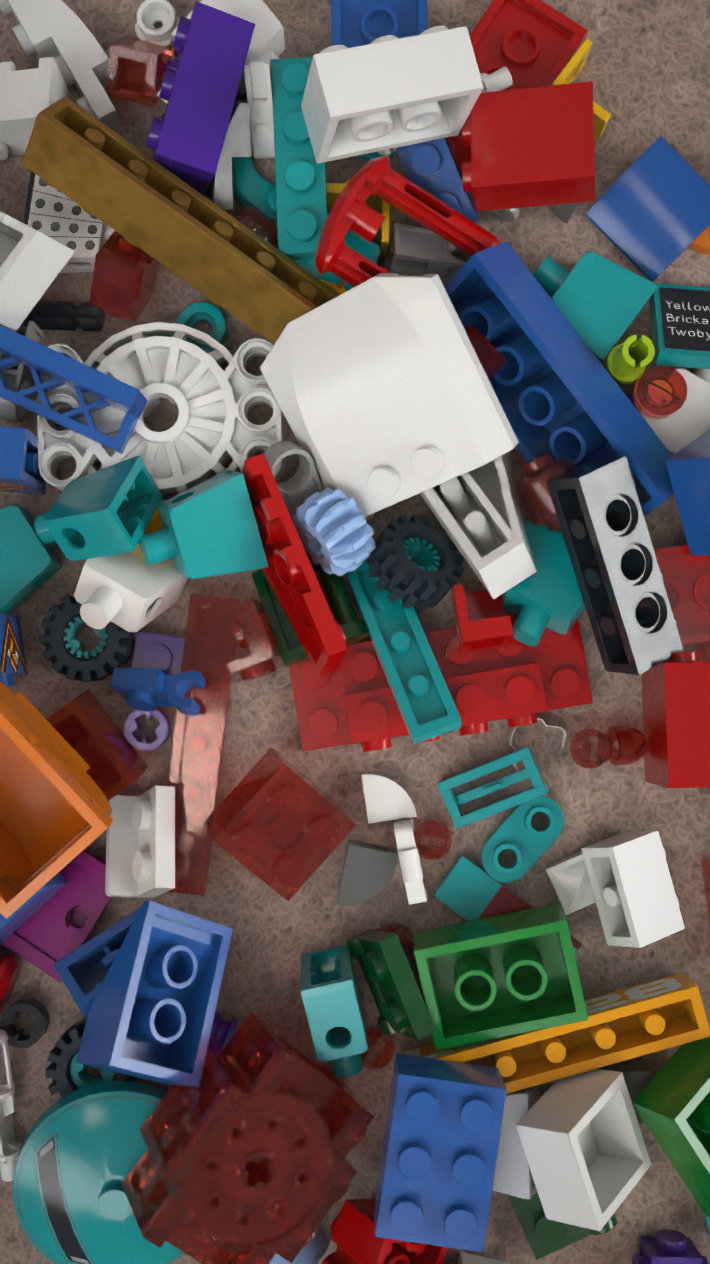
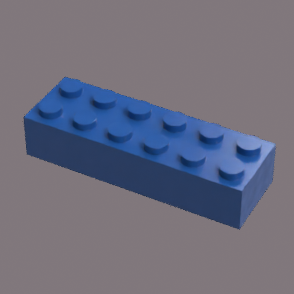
M506 241L475 253L444 288L519 443L515 448L547 490V480L590 460L626 456L630 471L634 476L635 488L643 515H647L674 494L665 462L672 454L509 243Z

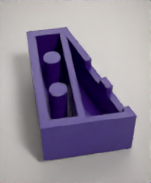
M196 1L190 19L180 16L172 48L180 50L181 54L176 69L169 66L166 68L159 94L160 98L168 100L163 119L154 116L146 147L154 150L153 160L204 195L216 173L255 24Z

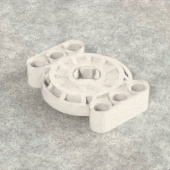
M165 322L136 325L112 335L97 347L85 362L74 349L67 345H49L48 348L139 389L147 399V403L123 454L71 430H56L55 423L37 415L38 467L41 476L46 482L63 491L66 485L73 480L98 471L97 469L101 463L100 470L140 456L161 494L173 495L180 494L223 471L232 470L235 472L241 471L242 473L245 459L251 458L256 453L265 452L274 443L284 441L283 412L263 375L255 376L246 371L250 360L259 356L267 357L274 345L265 339H249L241 344L235 355L232 356L226 347L208 334L183 324ZM187 339H193L199 344L208 346L213 351L206 353L197 345L187 342ZM225 363H227L228 366L226 367L225 371H223L222 368L224 367ZM40 373L43 382L53 379ZM64 385L47 391L52 409L58 413L81 407L75 388ZM85 394L88 404L98 401V399ZM37 395V403L43 405L40 396ZM161 398H167L171 404L178 407V419L174 426L166 431H151L144 423L143 417H148L152 408L161 404ZM265 404L273 409V416L266 424L255 425L247 420L250 409L255 405ZM108 406L91 414L97 430L115 439L126 412L113 406ZM84 415L75 418L76 421L88 426ZM69 457L75 458L77 466L73 476L65 480H59L56 470L60 461ZM231 458L233 460L232 463L225 469V464ZM284 458L276 467L274 475L276 482L283 475L285 467Z

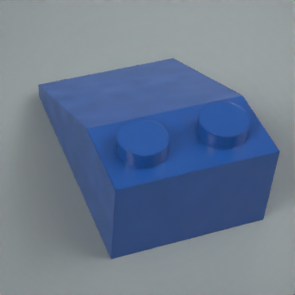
M150 900L144 901L89 1008L76 1063L163 1084L199 1087L233 928Z

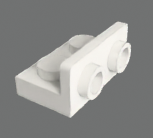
M156 785L139 797L113 795L107 800L112 810L110 817L114 822L106 829V895L109 897L154 898L174 889L175 787Z

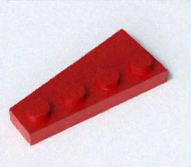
M264 453L247 458L244 462L242 474L268 563V567L262 568V571L318 677L337 669L347 650L344 631L333 618Z

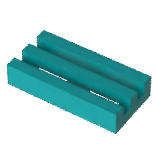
M530 745L452 775L437 783L456 829L548 794L549 791L546 782L543 781L540 774L541 770L533 758ZM519 761H523L525 768L455 796L451 789ZM525 779H531L533 786L463 814L460 810L459 805Z

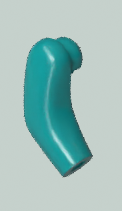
M231 157L233 196L241 204L265 219L277 222L276 186L258 174L251 157Z

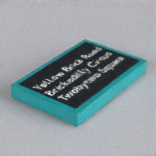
M655 283L658 287L649 298L652 337L655 348V365L710 369V287Z

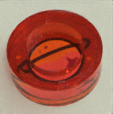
M652 367L636 382L633 391L634 402L639 411L647 417L653 419L667 418L684 404L687 397V384L684 377L672 367Z

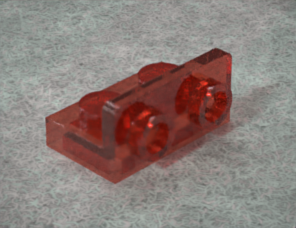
M251 598L234 605L233 607L238 618L230 620L233 633L240 648L246 647L247 650L250 649L251 655L223 665L226 674L241 675L243 681H251L277 671L274 662L282 658L262 603Z

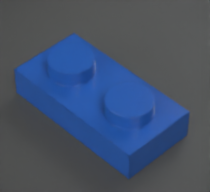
M448 138L396 148L408 180L425 191L430 192L434 197L474 223L480 221L470 193H464L462 173Z

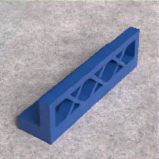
M0 325V354L8 357L0 360V398L123 454L147 403V399L140 390ZM23 364L30 368L35 386L13 392L7 388L2 370ZM40 373L53 379L43 382ZM68 385L75 388L81 407L61 414L52 409L47 391ZM85 394L98 399V401L88 404ZM39 395L43 405L28 398ZM108 406H113L126 412L115 439L97 430L92 412ZM84 415L88 426L73 419Z

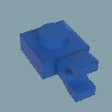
M115 667L110 686L133 709L154 711L156 706L175 707L182 714L198 716L200 706L194 699L184 698V696L192 688H204L206 679L199 671H184L178 675H166L160 668Z

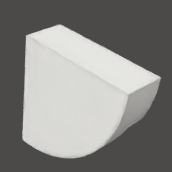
M361 774L368 824L417 817L411 798L399 784L378 774Z

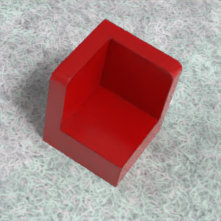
M463 584L452 585L451 602L460 654L510 647L514 635L510 615L505 616L501 595L493 600L487 590L465 593Z

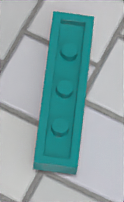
M313 57L271 59L278 250L292 260L314 259L320 233L327 220L325 162L316 164L301 109Z
M365 559L363 564L357 569L345 573V577L413 745L461 728L462 720L414 607L412 606L410 609L402 607L403 599L398 598L393 603L387 598L391 593L387 588L380 592L375 586L380 578L370 577L368 570L372 564H368L367 559Z

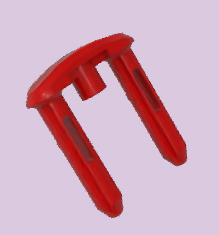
M383 156L369 160L349 180L339 194L321 230L314 254V263L321 276L324 273L331 272L353 287L380 273H389L385 268L378 266L345 244L344 238L348 231L371 244L386 217L365 204L369 196L373 195L383 199L471 257L477 252L500 244L496 236L437 199L430 192L425 191L391 169L390 158Z

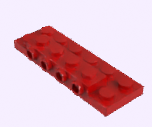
M511 617L512 627L517 617ZM578 620L567 634H559L545 628L537 646L523 644L513 637L510 647L460 654L456 627L424 632L462 720L461 728H459L460 736L489 731L488 721L507 718L508 728L538 723L536 713L593 703ZM372 641L346 645L347 650L337 669L319 677L309 658L289 666L303 752L361 743L363 752L391 748L390 738L409 735ZM440 735L420 743L439 740Z

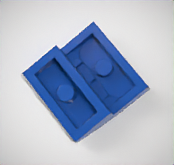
M660 136L601 196L585 216L648 280L653 282L710 226V185Z

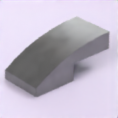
M236 101L233 107L216 173L212 180V202L223 210H233L231 157H251L250 103L248 101Z

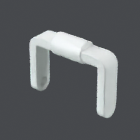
M412 817L394 822L397 852L409 905L427 902L428 898L413 833L414 824Z

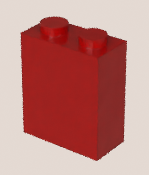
M593 81L480 93L470 112L471 115L468 116L462 127L463 146L471 147V161L462 162L464 193H473L476 212L595 201Z
M674 652L672 657L642 673L645 782L665 788H710V662H699V652Z

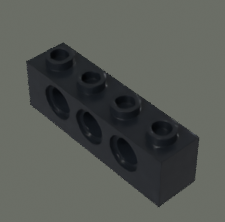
M626 456L593 459L547 480L546 484L605 671L641 675L672 657L674 652L684 650L678 632L677 621L673 615L665 589L663 574L659 568L649 535V527L644 518L637 495L634 476L630 471Z

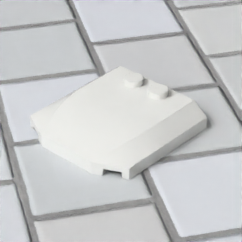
M380 273L289 322L260 367L301 448L308 452L314 460L323 490L326 488L331 490L340 489L345 493L347 499L352 498L355 500L360 512L366 513L365 517L486 465L514 449L519 443L438 274L406 276L398 275V273Z

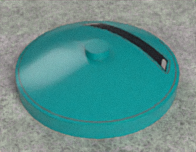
M133 1081L102 1082L80 1088L64 1096L50 1106L36 1120L22 1144L13 1177V1201L17 1217L26 1236L45 1257L55 1264L172 1263L188 1251L199 1239L213 1214L211 1209L202 1201L196 1182L199 1155L210 1136L207 1126L200 1116L183 1100L166 1090L146 1083ZM218 1164V1173H217L218 1179H219V1164Z

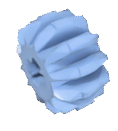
M326 488L320 493L317 491L304 500L305 503L296 508L297 513L292 517L304 549L312 557L313 563L320 564L323 571L329 575L336 574L340 577L348 571L352 572L361 566L363 561L376 548L375 541L372 538L373 528L367 524L364 518L366 513L360 512L355 500L352 498L347 499L345 493L338 488L335 490Z

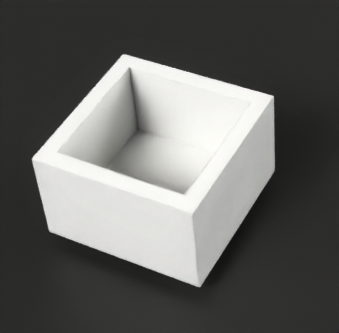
M593 1069L558 1079L516 1123L520 1141L546 1219L601 1231L651 1166L622 1072Z

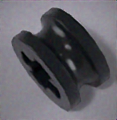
M31 998L20 999L4 1012L0 1021V1029L8 1033L9 1039L7 1043L16 1048H28L36 1044L47 1031L49 1014L45 1006L38 1000ZM20 1011L27 1012L26 1018L32 1014L36 1020V1024L30 1029V1035H23L24 1029L22 1028L18 1032L13 1025V1022L20 1017Z

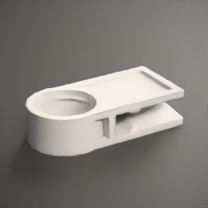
M266 49L262 58L255 59L252 51L248 50L244 65L247 101L250 103L252 148L255 159L275 158L271 49Z

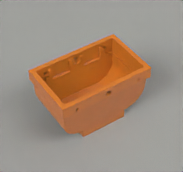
M0 681V913L7 919L108 829L114 820L110 817L112 810L107 798L86 772L90 766L21 692L13 694Z

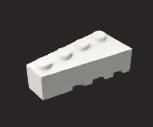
M1 211L0 324L17 331L75 251Z

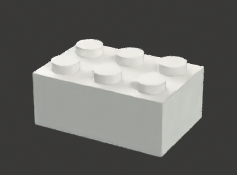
M435 26L416 36L398 39L397 36L386 35L375 39L368 45L348 48L345 45H333L323 49L319 54H314L301 109L316 164L459 135L483 89L467 26L448 29L445 26Z

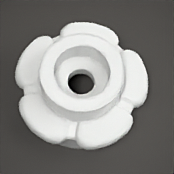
M166 0L144 1L137 11V23L135 24L137 37L144 43L149 42L153 48L162 49L168 47L172 40L171 33L178 27L180 19L176 16V9ZM161 22L163 24V26L159 29H156L154 27L155 23Z

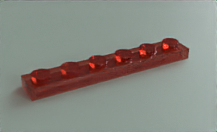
M190 594L181 672L199 671L205 677L206 682L204 688H192L184 696V698L194 699L200 706L198 716L185 715L176 709L167 786L175 787V888L168 892L205 896L207 893L241 605L239 599Z

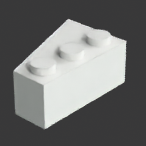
M53 56L39 58L38 68L16 70V65L12 61L0 63V160L7 159L8 154H25L39 112L64 96L74 102Z
M506 453L486 465L420 493L493 600L537 572Z

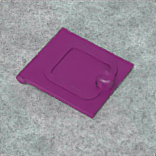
M86 849L60 871V874L68 883L2 943L58 982H61L62 979L53 964L86 943L113 897H109L105 893L106 863ZM72 908H74V909L72 910V912H71V915H70V923H71V924L68 925V922H67L68 914H69L70 910H71Z

